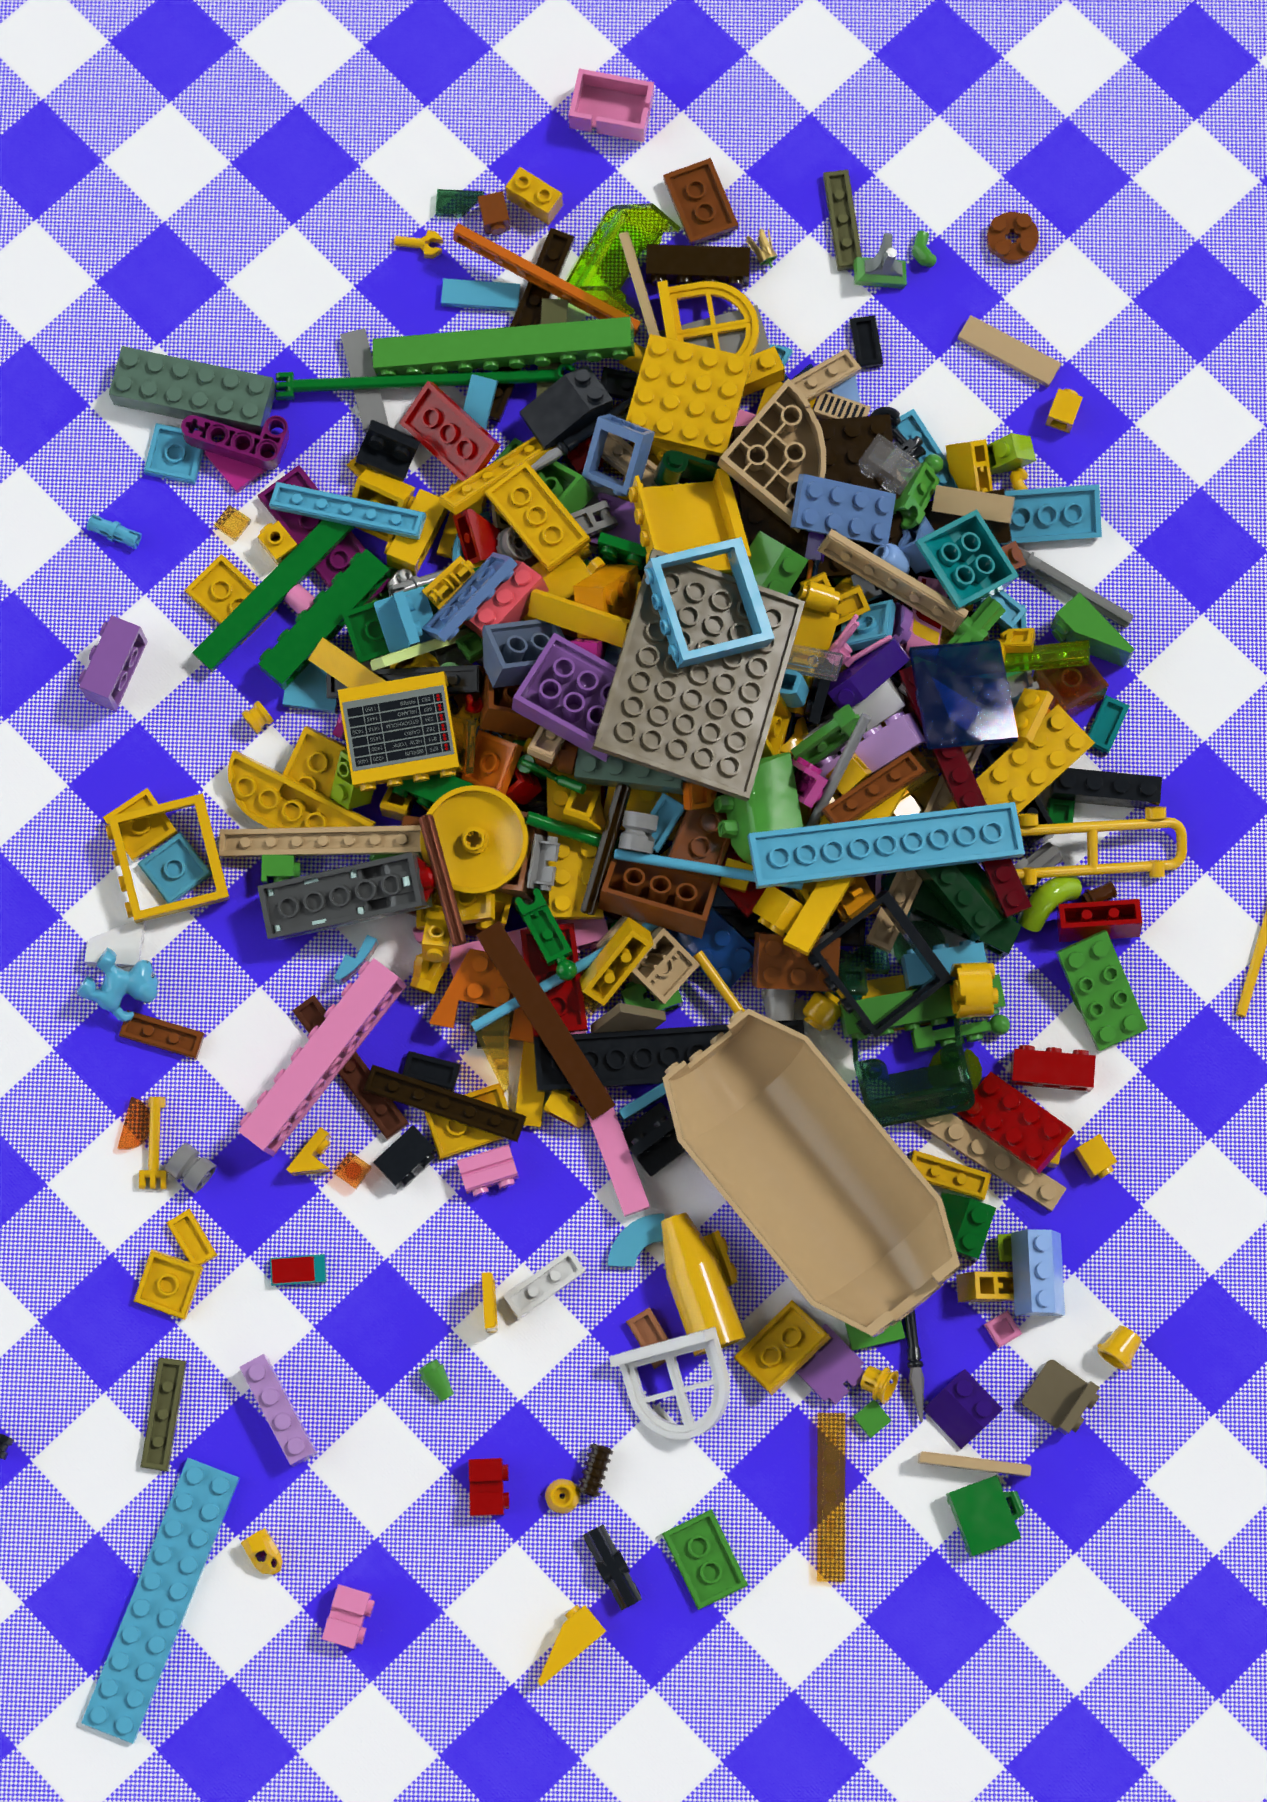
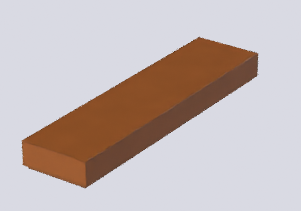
M907 751L824 807L822 814L830 824L857 821L922 777L926 770L913 754Z

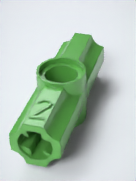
M988 596L971 617L968 616L954 632L953 638L936 657L946 668L954 671L965 660L966 656L983 642L989 634L988 631L1006 610L998 601Z

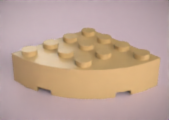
M787 379L723 453L717 465L791 526L799 474L825 478L826 446L821 425L810 407V403L804 394ZM793 528L798 533L801 531V529Z

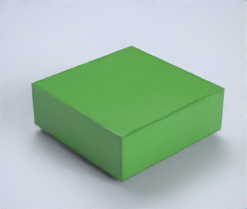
M872 1400L853 1416V1419L869 1438H872L892 1421L875 1400Z

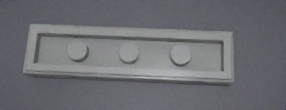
M363 328L340 334L350 377L377 376L373 369V358L366 329ZM380 389L354 390L363 432H367L371 420L389 426Z

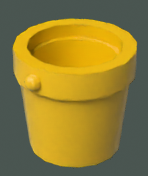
M1119 1325L1104 1343L1097 1345V1352L1112 1366L1127 1371L1132 1369V1360L1142 1339L1134 1331Z

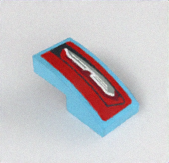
M367 935L356 958L345 954L334 977L337 984L342 985L358 973L361 966L370 960L379 945L376 938Z

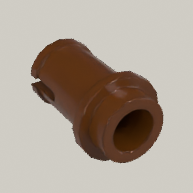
M1111 881L1092 890L1085 889L1084 893L1081 894L1082 902L1107 901L1117 897V891Z

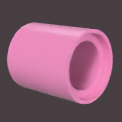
M297 584L287 593L284 602L299 615L303 610L306 609L308 611L315 604L313 603L315 597L303 586Z

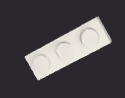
M568 1249L505 1294L503 1298L518 1319H520L581 1276L586 1270L572 1250Z

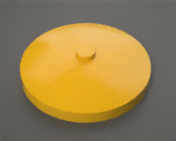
M463 786L441 796L428 810L426 815L431 814L434 817L453 890L466 894L492 892L511 881L521 869L528 852L527 824H525L524 816L517 805L505 794L486 786ZM421 831L420 849L424 862L430 865Z

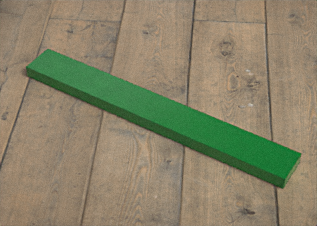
M322 520L192 654L213 672L284 600L287 593L295 585L300 584L355 526Z

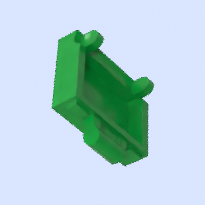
M997 1475L946 1493L948 1505L950 1504L965 1544L964 1548L966 1553L968 1552L969 1557L1021 1539L1015 1520L1025 1513L1018 1491L1003 1492ZM1007 1497H1008V1499H1009V1501H1010V1504H1011V1506H1012L1014 1515H1012L1011 1510H1010V1508H1009V1505H1008V1503H1007V1500H1006Z

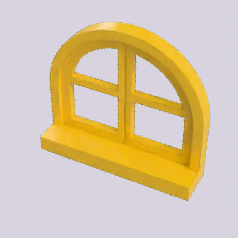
M667 280L657 282L666 338L684 342L687 339L713 335L714 347L720 350L718 334L746 330L743 344L735 354L747 357L754 354L759 340L758 317L754 306L741 291L733 286L716 281H701L668 287ZM706 296L711 325L682 330L677 301ZM711 296L719 297L732 303L741 312L744 319L716 324Z

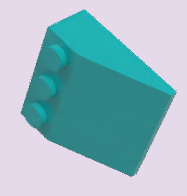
M977 509L915 541L916 546L957 610L982 601L988 596H993L1006 589L1019 577Z

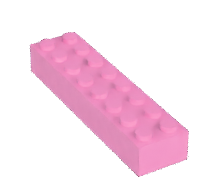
M375 958L371 962L366 961L358 971L360 976L354 983L350 982L341 993L342 999L337 1005L333 1004L329 1007L324 1015L326 1018L320 1027L317 1025L311 1030L307 1037L309 1041L303 1048L299 1047L290 1058L292 1062L288 1068L278 1072L273 1080L275 1084L270 1091H264L256 1102L258 1106L252 1113L248 1112L240 1121L239 1125L241 1128L238 1132L272 1157L278 1152L339 1074L340 1070L407 987L396 974Z

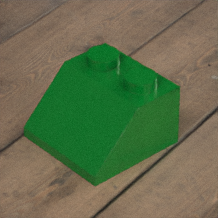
M942 1192L941 1198L957 1255L976 1263L980 1257L996 1207L971 1198Z

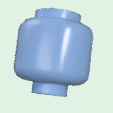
M892 543L883 544L874 550L873 554L909 574L910 558L897 545Z

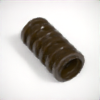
M593 1443L589 1445L591 1452H587L586 1456L589 1458L588 1461L584 1462L586 1468L582 1469L581 1473L584 1475L583 1478H579L581 1484L577 1486L576 1490L597 1498V1496L600 1497L601 1495L599 1489L603 1488L601 1482L606 1478L604 1472L608 1471L607 1463L611 1462L609 1456L613 1455L614 1451L611 1448Z

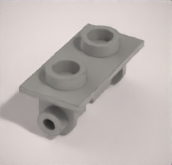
M534 834V841L531 845L530 868L527 872V888L551 891V886H554L556 867L548 866V862H557L560 846L558 837Z

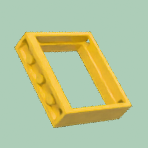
M203 793L108 817L110 824L105 825L109 840L114 839L116 850L112 851L115 866H121L123 874L118 876L121 891H127L129 902H125L128 918H134L135 923L230 900ZM195 806L216 892L140 910L119 824Z

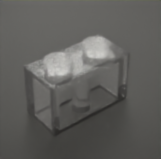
M878 433L857 465L861 467L860 471L869 478L875 477L881 481L882 487L888 492L894 494L896 492L901 495L922 464Z

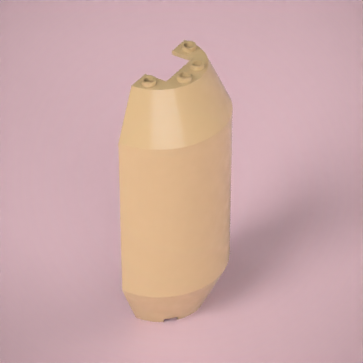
M749 1008L744 1012L739 1010L729 1019L731 1023L727 1025L729 1031L726 1034L721 1032L710 1041L711 1046L704 1051L702 1049L698 1050L689 1058L690 1063L686 1064L685 1061H682L679 1064L675 1062L665 1070L666 1075L662 1079L677 1140L811 1306L873 1337L878 1336L889 1326H894L925 1302L960 1267L942 1198L806 1035Z

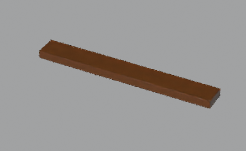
M500 921L475 935L590 1118L594 1120L616 1106Z

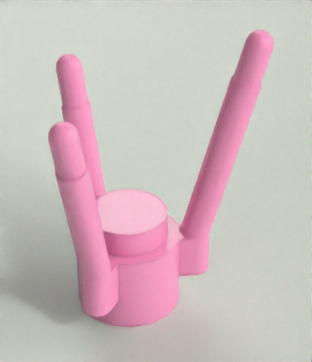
M855 614L839 637L824 653V656L831 665L838 669L843 664L850 667L856 660L892 640V635L880 639L851 656L852 649L846 642L860 625L857 621L859 616Z

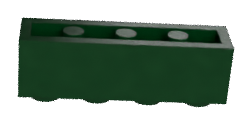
M922 881L909 912L955 935L970 940L924 881ZM1013 916L1004 917L981 938L975 940V942H983L984 949L1004 958L1010 953L1022 925L1017 923V919Z

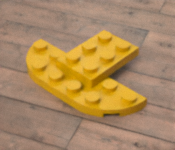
M309 726L304 727L283 774L237 750L232 751L228 765V782L231 784L236 798L234 800L240 809L257 823L267 828L374 826L376 822L351 809H346L330 798L340 752L342 750L347 751V747Z

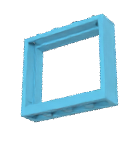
M742 537L650 558L644 567L646 574L645 582L647 585H650L653 593L651 597L653 607L659 611L661 617L660 629L662 634L667 636L669 642L668 653L669 656L672 655L677 669L767 647L775 638ZM727 553L753 635L688 651L662 569Z

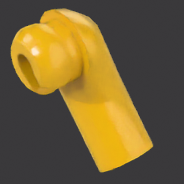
M1022 467L1017 468L1016 471L1012 470L1009 475L1013 490L1028 489L1023 482L1028 478V474Z

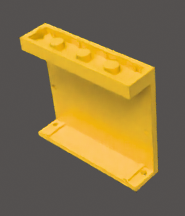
M717 469L713 481L650 487H643L639 475L635 476L632 487H629L628 494L630 502H634L635 523L640 525L641 546L646 548V564L652 549L671 554L742 537L750 561L751 552L731 480L723 469ZM727 553L692 561L722 573L732 572Z

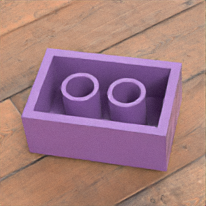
M111 615L109 621H105L101 627V639L97 646L94 645L89 654V660L91 661L87 670H82L78 684H80L79 688L87 701L117 712L148 640L141 626Z

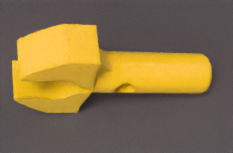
M427 230V234L422 238L395 236L394 238L395 246L419 248L424 252V258L433 259L442 253V248H432L429 246L432 242L443 244V238L436 231Z

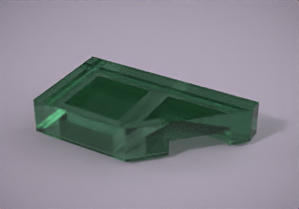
M437 189L435 214L437 217L462 218L469 212V209L478 203V196L485 195V191Z

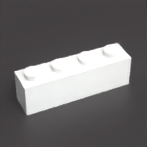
M889 678L866 699L853 706L852 709L859 716L864 713L872 718L867 727V731L874 727L880 726L881 722L889 716L900 713L905 706V700L902 693L898 691V688ZM835 706L822 715L819 724L813 722L807 726L808 735L803 740L834 719L833 714L839 710V707ZM848 740L844 742L842 745H840L838 748H836L834 751L829 753L827 756H825L823 759H821L819 762H821L829 756L838 754L840 749L846 746Z

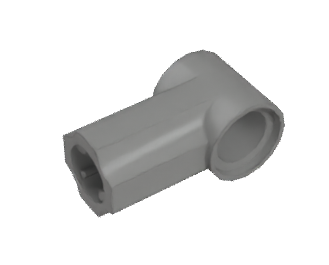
M1048 841L1027 859L1024 857L1018 861L1014 867L1015 869L1024 867H1055L1063 860V857L1055 845ZM1023 885L1025 892L1035 886Z

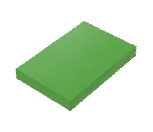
M712 1509L662 1533L698 1610L748 1586Z

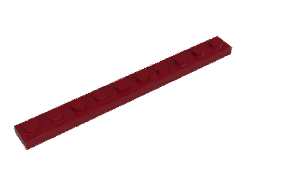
M924 661L900 670L898 676L957 809L987 805ZM1011 858L981 862L1005 918L1032 907Z

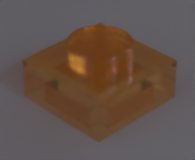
M349 1151L334 1174L357 1190L371 1171L372 1166Z

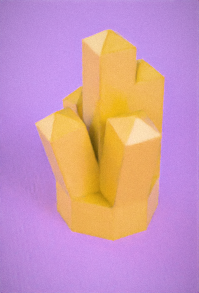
M422 954L416 955L413 977L409 987L434 995L437 985L449 963L422 960Z

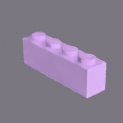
M262 1354L240 1366L239 1368L289 1464L294 1467L318 1454L269 1358Z

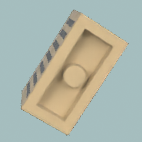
M825 392L819 396L813 411L818 420L868 416L871 407L830 392Z

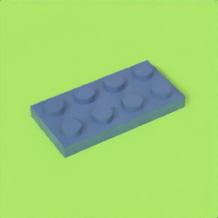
M799 474L791 528L825 535L833 529L849 540L877 546L889 543L896 494L812 475Z
M493 552L421 629L429 637L443 642L454 638L459 632L458 627L464 621H468L475 616L478 611L476 608L495 594V588L513 575V569L518 564L510 556Z

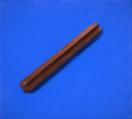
M431 814L419 817V824L451 943L453 946H460L465 944L467 940L436 824Z

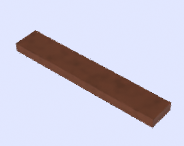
M315 995L292 1010L308 1033L315 1026L318 1025L320 1027L326 1019L324 1017L326 1010ZM355 1052L340 1070L339 1075L385 1138L389 1140L408 1126L409 1123L392 1100L364 1091L370 1070L358 1053Z

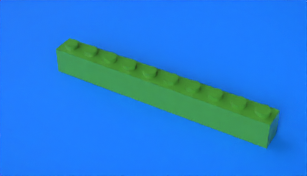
M630 317L373 339V369L377 376L427 373L444 374L451 371L469 373L474 369L495 371L499 367L520 369L525 365L535 364L536 366L544 367L550 365V363L557 362L574 364L576 361L581 360L599 362L605 358L624 360L628 356H635L634 326Z

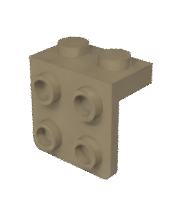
M1049 1360L1022 1398L1021 1403L1025 1408L1064 1435H1067L1071 1430L1076 1433L1084 1421L1081 1415L1086 1408L1091 1410L1100 1397L1096 1393L1100 1387L1092 1381L1085 1382L1055 1360Z

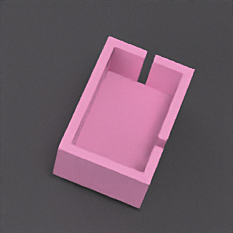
M579 68L568 115L569 128L592 132V129L596 128L597 134L644 142L654 100V82Z

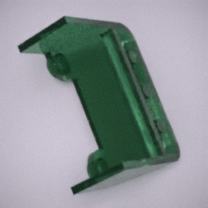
M959 1018L953 1019L956 1042L949 1043L941 1049V1064L889 1074L886 1064L879 1059L863 1061L858 1039H852L853 1064L864 1105L882 1127L963 1112L972 1108L975 1103V1093Z

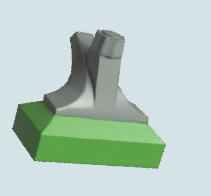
M884 233L880 249L874 258L856 257L854 259V285L905 288L907 285L906 260H896L897 251L892 247V233Z

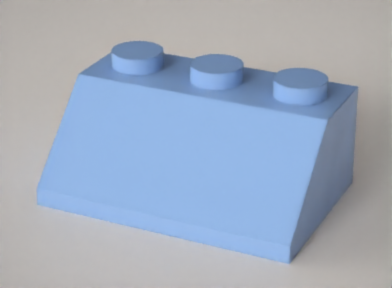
M1026 1229L1011 1233L1015 1316H1065L1061 1233L1040 1229Z

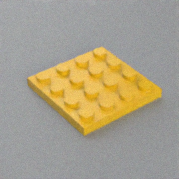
M650 334L626 421L654 431L653 441L721 457L729 448L752 357Z

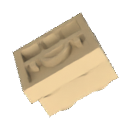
M622 916L595 946L598 949L605 946L628 917ZM633 919L634 921H636V922L639 923L640 925H642L643 923H645V922H643V921H639V920ZM658 927L650 932L654 945L627 978L631 982L643 985L661 1004H665L700 964L665 928Z

